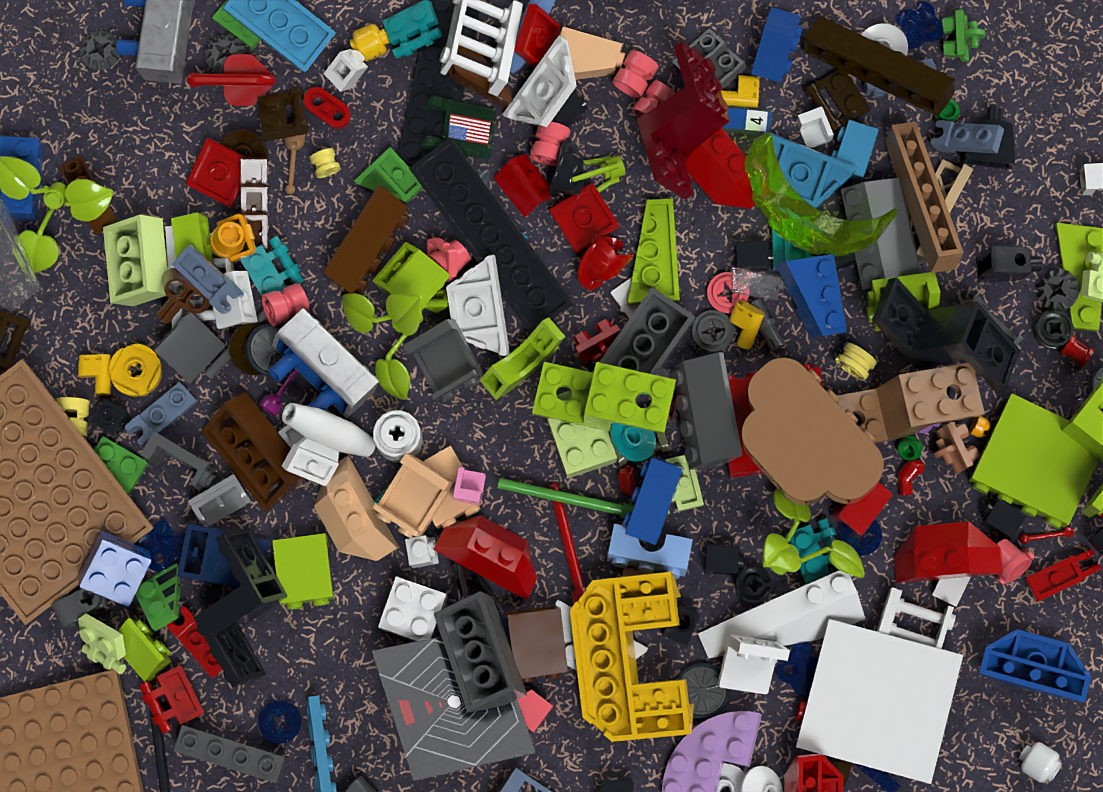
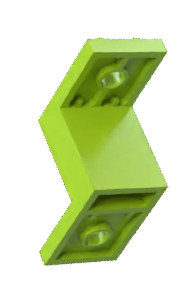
M544 362L532 415L610 432L612 423L664 434L676 380L596 362L594 373ZM561 387H567L571 390L572 396L567 401H561L556 396L557 390ZM641 394L648 395L652 401L651 405L647 408H640L636 404V397Z
M1102 378L1062 431L1103 462V412L1100 411V409H1103ZM1103 483L1081 510L1089 518L1095 514L1100 516L1103 513Z

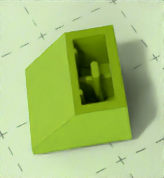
M405 242L372 282L387 297L393 293L422 296L423 310L435 293L444 286L450 275L421 250Z
M129 618L118 630L119 633L123 634L126 651L124 659L144 682H150L173 662L168 657L171 651L162 641L159 642L151 637L154 634L153 630L140 619L136 621Z

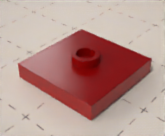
M529 3L514 52L535 69L557 39L561 25L537 4Z
M207 138L186 185L232 208L241 191V157L246 156L211 138Z
M593 183L583 188L579 195H572L549 209V213L575 254L586 249L597 233L601 236H607L620 228L619 223Z

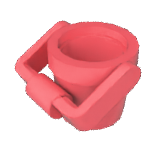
M441 238L427 240V256L449 273L450 277L446 281L448 283L471 260L467 250L457 240L451 243Z
M1007 539L997 543L1001 547L1003 574L993 575V577L1001 585L1010 583L1020 577L1035 558L1031 551L1025 548L1019 550Z

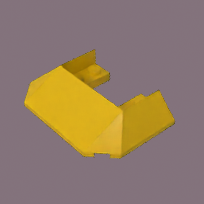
M672 571L592 580L580 599L570 609L582 717L590 724L595 725L612 742L692 734L694 704H689L686 679L639 684L633 630L680 625L676 598L681 597Z

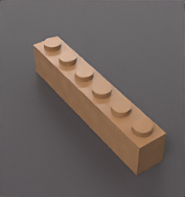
M917 122L891 125L885 144L896 176L901 179L905 201L930 272L955 270L964 252Z

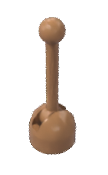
M305 134L284 138L285 146L291 150L288 185L285 187L287 194L295 192L293 181L296 151L304 146Z

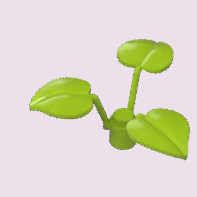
M1 156L0 190L6 196L17 200L25 199L29 192L32 194L44 193V203L49 207L38 233L25 230L16 241V253L22 265L29 271L38 273L51 267L59 256V247L56 241L50 236L42 235L54 210L60 208L65 203V206H71V214L75 219L86 222L95 220L109 206L113 190L87 179H76L68 186L61 182H55L50 187L44 186L43 188L35 189L41 182V176L33 165L18 158Z
M346 293L342 296V305L346 319L353 329L360 333H368L372 330L373 323L392 319L393 328L397 332L403 333L387 353L386 360L380 359L376 362L375 373L380 385L386 392L398 399L406 400L410 388L409 374L401 362L395 359L392 360V355L405 338L413 335L418 330L419 324L423 322L421 312L422 296L393 293L386 301L388 315L374 317V306L366 297L356 293Z
M776 487V490L773 492L774 504L781 514L793 519L794 523L786 538L775 533H771L766 537L763 546V567H770L775 573L783 575L786 572L798 571L801 563L824 553H829V560L837 569L854 577L864 578L865 572L859 555L852 546L841 540H834L831 542L830 547L822 548L802 558L799 557L797 548L788 543L796 531L800 520L803 522L810 520V508L808 505H798L789 501Z

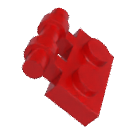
M181 665L157 676L156 680L160 687L155 690L152 689L149 681L139 685L143 694L141 698L144 704H148L154 716L152 720L155 726H159L162 734L172 730L168 719L175 717L180 726L204 714ZM162 695L165 696L170 707L165 712H163L157 700Z

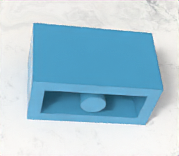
M852 120L848 121L847 127L841 126L837 138L841 145L839 151L833 150L831 157L857 166V171L849 180L861 183L879 129Z

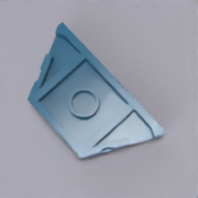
M768 131L764 132L763 138L766 140L767 156H765L766 167L769 170L767 176L768 188L812 207H819L858 169L857 166Z

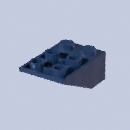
M187 524L177 576L185 580L237 589L240 587V582L234 578L232 568L227 559L220 553L219 545L215 540L222 533L229 531ZM255 537L267 559L270 541Z

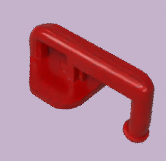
M233 54L224 62V74H199L192 72L187 76L186 81L192 87L200 85L224 86V97L229 104L234 106H252L258 101V97H262L276 83V78L255 56L251 54Z

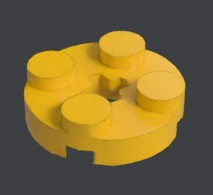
M132 344V346L119 349L113 355L109 364V374L111 375L112 383L121 393L131 397H143L155 390L159 385L163 374L162 362L151 348L142 344ZM137 364H140L141 375L131 377L130 367H136Z

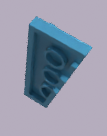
M311 696L307 699L306 711L309 740L314 741V745L311 746V761L313 767H317V771L314 774L315 792H337L335 782L330 781L329 772H333L332 756H327L326 746H329L330 740L328 730L323 729L322 720H326L325 705L320 704L319 696Z

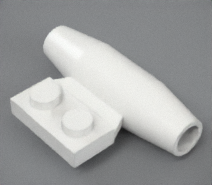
M290 403L282 413L283 422L304 436L296 444H293L282 467L286 471L323 486L327 485L339 465V452L368 457L375 450L376 444L372 436L352 422L322 409Z

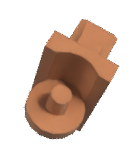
M951 422L935 431L939 439L936 441V444L940 451L933 455L935 459L943 457L946 465L951 464L955 474L974 465L973 462L980 458L976 447L966 448L962 439L969 436V431L964 423L954 424V422Z

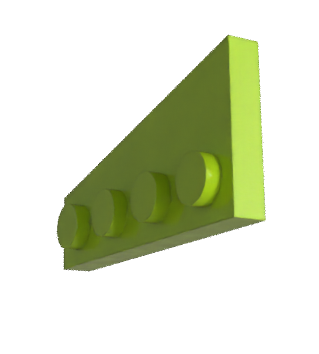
M673 198L647 200L627 305L640 304L652 287L673 302L680 301Z
M1056 223L1055 229L1058 236L1062 268L1076 277L1080 288L1076 302L1068 308L1069 317L1072 320L1074 329L1098 332L1102 302L1081 297L1083 271L1091 270L1092 263L1086 260L1087 254L1089 252L1103 253V228Z

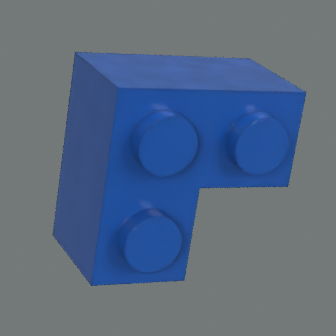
M771 7L757 51L752 75L780 83L783 74L789 75L793 60L788 57L790 51H796L803 26L798 24L801 15Z

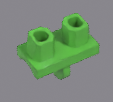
M955 10L956 16L942 19L943 32L945 34L956 33L957 40L944 42V55L947 58H959L961 62H968L969 40L971 48H977L978 40L985 38V30L978 29L977 21H971L970 29L968 30V17L964 15V10Z

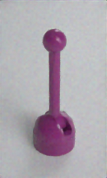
M294 369L276 394L266 395L259 403V406L276 417L282 408L280 397L298 371Z

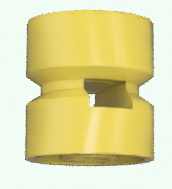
M73 397L56 398L55 400L66 414H77V418L70 419L81 434L87 438L88 423L84 418L89 416L90 401Z

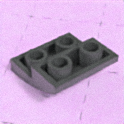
M707 29L689 46L690 48L694 47L704 58L712 60L716 67V71H714L716 78L720 82L722 89L747 68L745 62L727 47L726 42L710 29ZM676 57L672 61V64L681 73L679 63Z
M189 311L153 350L190 384L226 345Z

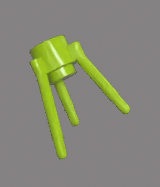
M608 155L603 158L582 160L586 166L600 164V168L572 177L571 180L576 182L602 174L604 179L609 178V180L596 188L600 193L610 185L620 182L619 177L625 175L626 171L620 156L611 158Z

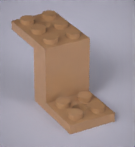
M969 363L900 374L876 389L837 395L840 400L838 402L839 406L843 411L849 409L852 413H857L861 417L862 423L858 427L862 431L867 429L876 439L875 443L905 438V436L914 435L933 424L985 414L974 368ZM948 387H953L957 391L958 396L956 400L948 397L946 392Z

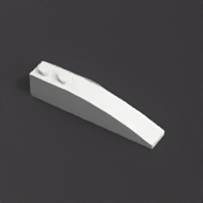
M839 570L698 633V636L709 659L724 656L729 634L775 641L786 646L823 638L829 619L853 625L864 620L865 616L850 575Z

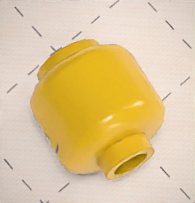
M375 24L355 30L353 32V39H350L352 49L359 51L364 56V61L366 62L383 56L387 51L386 44L390 43L385 29L379 30Z

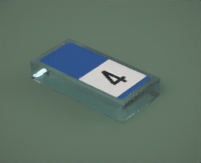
M728 105L729 110L727 113L730 122L722 127L726 133L763 136L766 131L771 133L773 110Z

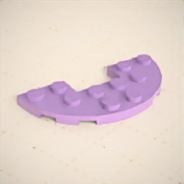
M750 711L729 712L712 717L692 729V734L686 735L681 740L669 759L664 773L662 792H717L724 762L750 767L762 714Z

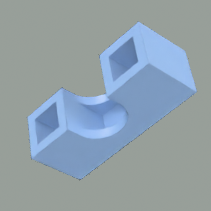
M614 524L607 561L612 562V565L620 568H626L627 566L638 567L639 571L645 573L672 571L674 578L685 577L693 539L666 534L664 546L658 551L649 552L641 547L638 538L625 534L627 528L623 527V525Z

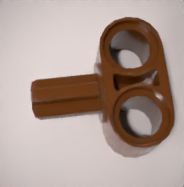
M170 268L164 272L162 282L165 294L169 299L157 313V317L161 321L170 323L181 308H185L194 314H200L207 310L209 300L176 268ZM173 281L181 282V284L175 287L169 285ZM194 295L202 296L199 300H191V297Z

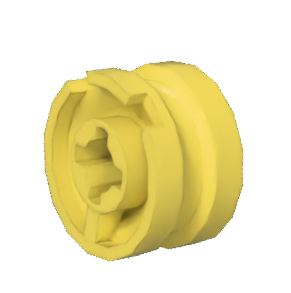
M847 342L843 348V354H839L835 362L837 364L841 362L840 368L853 377L865 381L869 375L868 371L875 367L877 361L862 348Z

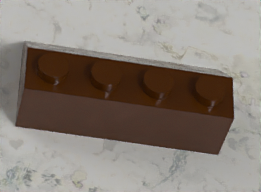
M378 185L323 272L328 284L345 294L356 293L362 295L369 284L367 281L371 272L376 273L383 262L380 259L385 250L389 252L396 242L395 234L398 229L403 230L410 219L408 207L381 185Z
M246 392L225 402L201 431L265 512L295 490L306 479L286 471L282 467L291 448Z

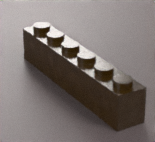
M820 16L804 36V53L931 114L939 116L954 96L955 79L947 73L939 72L924 62H918L909 58L904 53L892 50L879 41H873L855 30L843 27L834 20Z

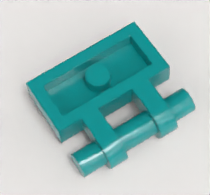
M423 0L383 20L390 43L394 46L400 43L399 47L392 50L396 59L404 55L408 57L414 54V50L424 45L428 47L435 43L434 40L442 37L438 27L430 30L431 27L439 23L432 3L429 0ZM420 33L421 36L410 40L411 37Z
M278 236L269 240L273 248L272 251L266 253L263 246L259 245L256 247V252L253 255L240 259L261 296L272 291H280L282 293V289L286 287L283 280L289 277L293 284H299L304 281L299 273L301 271L297 264L294 265L287 253L289 249L285 243L282 244ZM276 257L279 258L285 268L280 273L277 272L271 261Z
M827 518L818 521L821 529L819 533L814 534L811 525L797 529L788 544L797 548L800 558L820 550L818 542L825 540L827 546L830 547L831 542L836 540V531L834 527L830 526ZM821 554L801 563L799 571L805 584L830 575L827 564L831 563L829 554L826 556Z

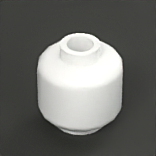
M1040 742L1035 743L1032 747L1027 745L1019 757L1023 761L1021 765L1022 772L1041 783L1047 780L1052 781L1062 765L1059 762V754Z

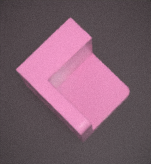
M459 466L453 493L454 501L480 506L486 475L484 473L468 471L464 467Z

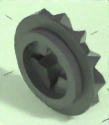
M101 29L96 32H90L86 38L82 39V44L79 48L82 61L94 70L111 68L120 57L116 53L118 39L111 32ZM96 41L102 47L106 45L103 49L105 58L99 55L98 52L93 53L96 50Z
M229 33L226 35L217 34L213 40H209L208 46L205 49V59L208 66L220 74H224V62L227 57L220 58L221 54L218 47L223 50L230 48V55L246 54L245 47L240 39Z
M1063 269L1049 271L1048 274L1041 277L1040 285L1037 287L1040 301L1045 307L1053 311H1063L1070 308L1076 302L1080 291L1076 277ZM1062 283L1061 289L1066 296L1059 294L1053 296L1055 291L1050 285L1059 286Z
M716 310L700 314L692 327V336L696 345L705 351L718 352L726 348L734 335L733 323L729 321V317ZM710 321H712L715 329H724L717 333L715 341H713L710 334L704 333L709 330Z

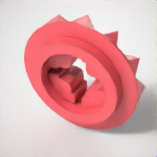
M724 272L716 275L710 281L707 297L713 309L722 313H732L736 302L739 304L741 300L747 302L749 289L746 281L741 276L732 272ZM724 283H726L729 290L736 291L732 294L731 303L726 296H719L724 292Z

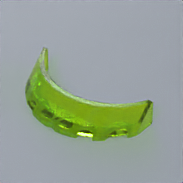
M769 132L753 141L745 160V172L749 174L753 190L752 198L757 209L759 207L762 209L769 220L768 224L777 234L786 241L793 242L796 247L817 255L822 253L844 256L862 250L880 238L899 212L893 208L877 218L851 221L835 218L817 210L799 196L787 181L775 154L773 136Z

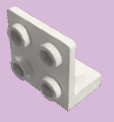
M729 634L718 686L733 690L767 694L775 663H777L778 659L788 661L790 650L779 642Z

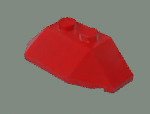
M722 128L682 153L686 161L684 164L686 172L714 204L752 209L770 194V190L755 165Z
M481 515L444 527L433 549L525 600L529 598L537 580L527 540Z
M969 521L916 526L894 556L896 583L1003 574L1001 547Z
M823 754L796 756L785 774L784 792H843V775Z

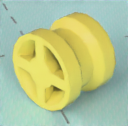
M324 149L310 156L311 163L316 166L315 173L317 178H325L340 171V165L334 159V149Z

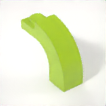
M549 317L546 318L517 349L492 365L479 381L496 400L543 365L557 351V346L563 341L565 335Z

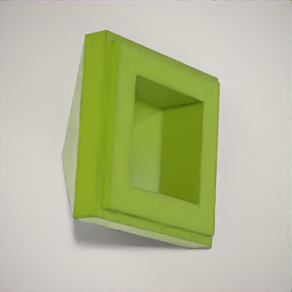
M438 290L425 308L439 313L448 307L447 290Z

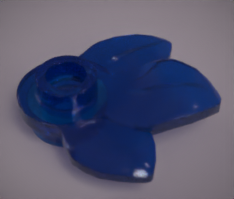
M919 1L916 11L904 10L895 16L898 25L905 31L904 35L909 49L919 48L925 42H935L944 33L942 22L936 18L935 8L927 2ZM928 26H935L932 32L926 31Z
M161 519L155 524L150 535L145 534L135 542V545L149 550L152 559L149 567L154 571L162 572L172 565L173 559L181 557L186 533L174 535L169 523ZM163 554L165 557L164 561L160 564L157 563L155 560L156 556Z
M801 643L794 646L790 651L788 661L780 660L776 665V675L779 680L790 684L795 693L806 697L810 695L819 658L812 657V644ZM785 666H792L794 673L786 675L784 672Z

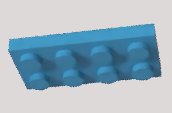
M229 0L222 9L304 74L336 34L334 30L296 0Z

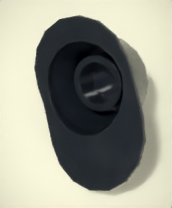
M570 138L564 140L560 150L557 168L550 185V195L552 198L558 197L560 193L579 195L586 179L576 182L571 180L572 177L586 173L587 167L581 159L572 154Z

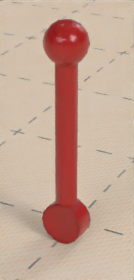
M1067 527L1063 531L1029 536L1021 534L1019 540L1022 544H1027L1031 540L1059 536L1070 538L1074 535V530L1071 527Z

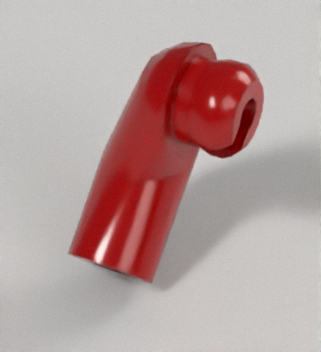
M921 460L907 461L898 472L900 496L913 495L912 480L917 474H922L925 470V465Z
M626 465L620 469L618 480L621 492L632 498L636 489L634 478L636 470L633 466Z

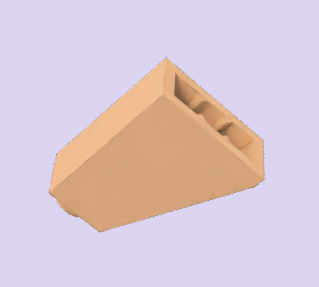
M562 28L560 36L568 40L575 80L615 75L617 67L622 68L626 53L622 52V43L570 28Z

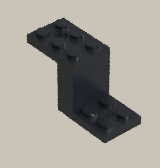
M897 277L888 279L872 318L877 327L916 369L968 361L996 393L1006 391L1021 351L978 301L926 310Z
M249 528L222 533L215 538L219 545L220 553L227 559L232 568L234 578L240 582L241 586L193 617L197 623L199 633L206 639L212 656L218 661L223 670L224 678L231 684L232 688L258 680L266 675L240 628L288 597Z

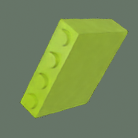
M1011 393L1000 412L968 482L973 483L975 490L987 494L989 491L997 495V500L1000 499L1010 506L1014 503L1022 507L1021 511L1031 517H1036L1037 514L1045 518V523L1049 526L1060 529L1061 526L1065 528L1070 524L1099 459L1062 431L1069 420Z

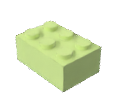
M137 215L103 227L110 303L136 306L167 296L162 282V276L168 270L163 219Z
M570 390L556 396L561 401H567L571 398L572 392ZM547 418L567 479L617 462V456L608 431Z

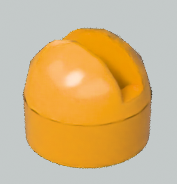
M975 417L969 428V434L979 438L986 437L988 435L987 431L991 430L990 422L985 417Z

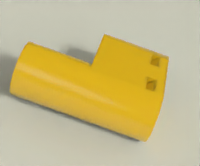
M739 75L738 91H721L727 105L758 108L759 77Z
M741 300L740 304L736 302L729 321L742 328L737 345L749 350L753 346L765 313Z
M79 355L78 377H95V395H111V375L109 374L111 355Z

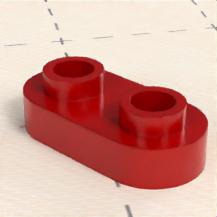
M320 87L311 88L305 93L304 104L306 109L333 129H343L349 124L351 120L350 110L339 99ZM319 98L322 100L321 105H313L315 99ZM341 113L343 117L341 120H334V115Z

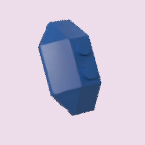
M1018 629L985 647L979 674L1004 684L1051 697L1083 703L1086 701L1091 680L1090 673L1086 670L1069 643Z

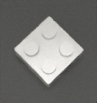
M396 577L378 628L415 642L432 639L438 627L434 613L444 609L448 596L437 590Z

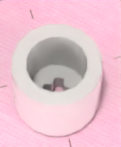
M401 410L389 411L376 421L373 429V439L380 454L387 460L400 463L405 453L416 456L420 452L423 444L422 432L417 420L410 413ZM396 427H400V431L404 433V436L399 437L398 441H394L393 436L389 435L390 431H395Z

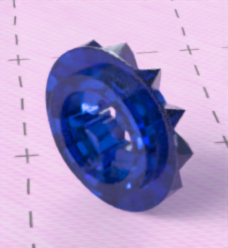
M875 519L864 532L872 536L864 538L861 546H859L858 538L849 536V534L856 533L845 523L840 528V540L854 548L860 557L873 553L879 547L882 540V530Z
M274 701L262 710L259 716V729L268 741L283 744L292 741L299 734L302 721L300 712L293 704L286 701ZM287 712L285 722L290 726V729L280 727L274 733L276 723L270 717L280 718Z

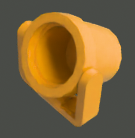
M236 214L216 223L217 228L211 234L210 247L217 256L228 259L229 262H234L256 252L255 236L251 225L248 224L244 215ZM239 220L241 226L234 222ZM247 242L249 250L240 253L244 243Z

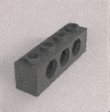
M184 725L181 727L174 748L175 752L276 784H280L288 760L286 757Z

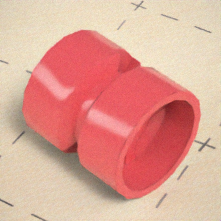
M631 50L623 62L625 68L618 70L612 83L620 91L633 98L640 99L648 87L646 81L652 80L659 66L647 55Z
M654 80L645 91L646 98L641 97L632 108V111L640 118L674 95L675 92L662 82Z
M552 121L547 127L538 126L535 137L539 141H535V144L532 145L529 157L538 163L557 167L562 144L566 138H569L571 130L562 124Z
M298 283L284 287L282 293L280 291H272L262 295L264 313L269 323L274 327L288 322L289 317L293 318L303 308L308 313L310 311L307 296Z

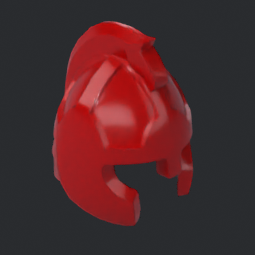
M597 233L579 263V283L584 288L593 291L594 288L601 286L603 281L617 277L621 270L631 261L634 254L616 255L615 252L622 248L623 242L614 237L601 236Z

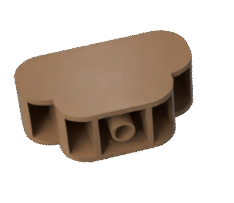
M790 358L771 360L754 374L749 383L748 401L752 413L746 418L742 428V443L745 452L778 490L795 504L811 505L817 503L826 495L833 501L841 504H851L860 501L876 487L883 473V457L879 449L874 445L876 439L867 429L862 431L856 425L858 419L849 409L843 411L838 403L840 401L832 390L828 389L825 391L820 383L822 380L812 369L807 371L799 362Z

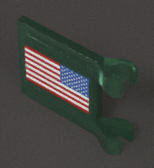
M432 96L428 99V109L443 110L445 115L442 139L427 136L422 142L423 149L434 150L451 137L465 156L491 159L497 109L448 100L440 96Z

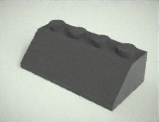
M892 178L868 181L841 189L862 290L871 291L872 280L921 274L901 179Z
M652 287L599 363L658 375L693 325L696 316ZM641 394L636 397V404L639 402V400L642 398L644 394Z
M719 352L686 360L671 368V379L676 380V408L680 414V431L682 436H684L685 458L689 464V469L718 468L742 456L724 353Z
M480 591L434 613L467 712L504 706L527 695L493 597Z

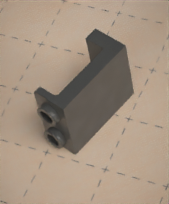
M446 319L403 345L409 355H414L433 391L431 395L433 400L447 402L456 397V391L464 387L466 390L478 384L479 381L477 379L484 375L455 320Z
M153 432L140 455L158 467L164 455L168 454L195 470L197 473L190 484L201 493L204 489H209L216 479V476L213 474L216 470L207 462L160 434Z

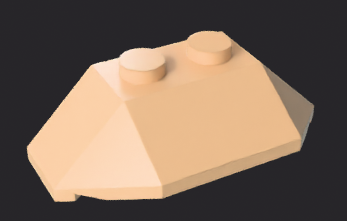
M347 456L338 462L339 465L327 485H321L314 507L339 552L378 561L398 549L399 546L386 522L376 516L378 512L372 508L375 503L353 462Z

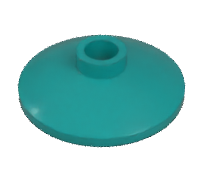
M612 423L611 441L621 456L633 462H642L653 454L656 446L654 432Z

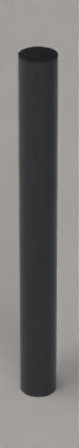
M149 708L160 792H171L164 736L159 726H155L152 720L154 716Z

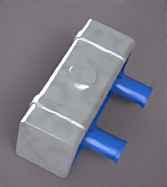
M124 0L125 6L145 7L140 41L119 38L116 44V53L118 55L137 56L135 69L144 80L181 84L183 70L186 65L185 57L195 0Z
M303 308L276 333L272 347L283 357L270 367L268 372L276 381L280 382L282 378L295 368L320 392L307 406L325 411L333 405L348 418L374 393L379 380L369 372L365 365H362L320 324L321 322L311 316Z

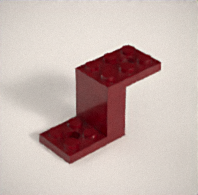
M681 41L674 46V50L686 87L638 118L637 123L654 181L686 200L693 195L690 185L692 180L686 172L684 165L686 161L682 153L728 124L730 119L727 113L729 110L728 105L721 94L722 86L714 72L716 71L714 63L710 58H704L694 47L690 48Z

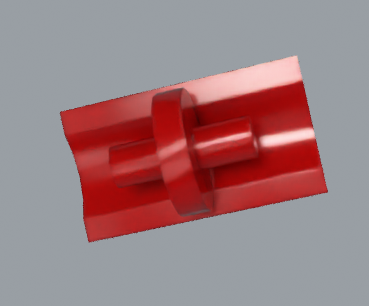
M605 319L595 326L598 335L590 338L587 332H581L574 336L575 348L583 365L591 360H594L596 363L602 359L621 332L617 324L613 326Z

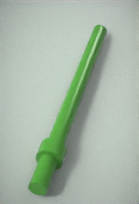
M499 478L497 488L621 515L620 518L625 519L627 512L632 513L634 509L633 504L623 503L621 505Z

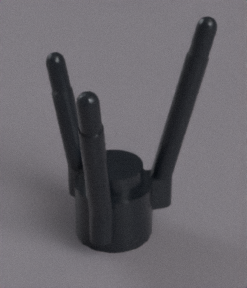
M457 562L451 566L454 575L452 580L455 587L456 603L462 600L461 589L464 599L469 597L467 586L472 585L475 582L474 578H477L486 594L493 597L497 611L503 613V608L481 575Z

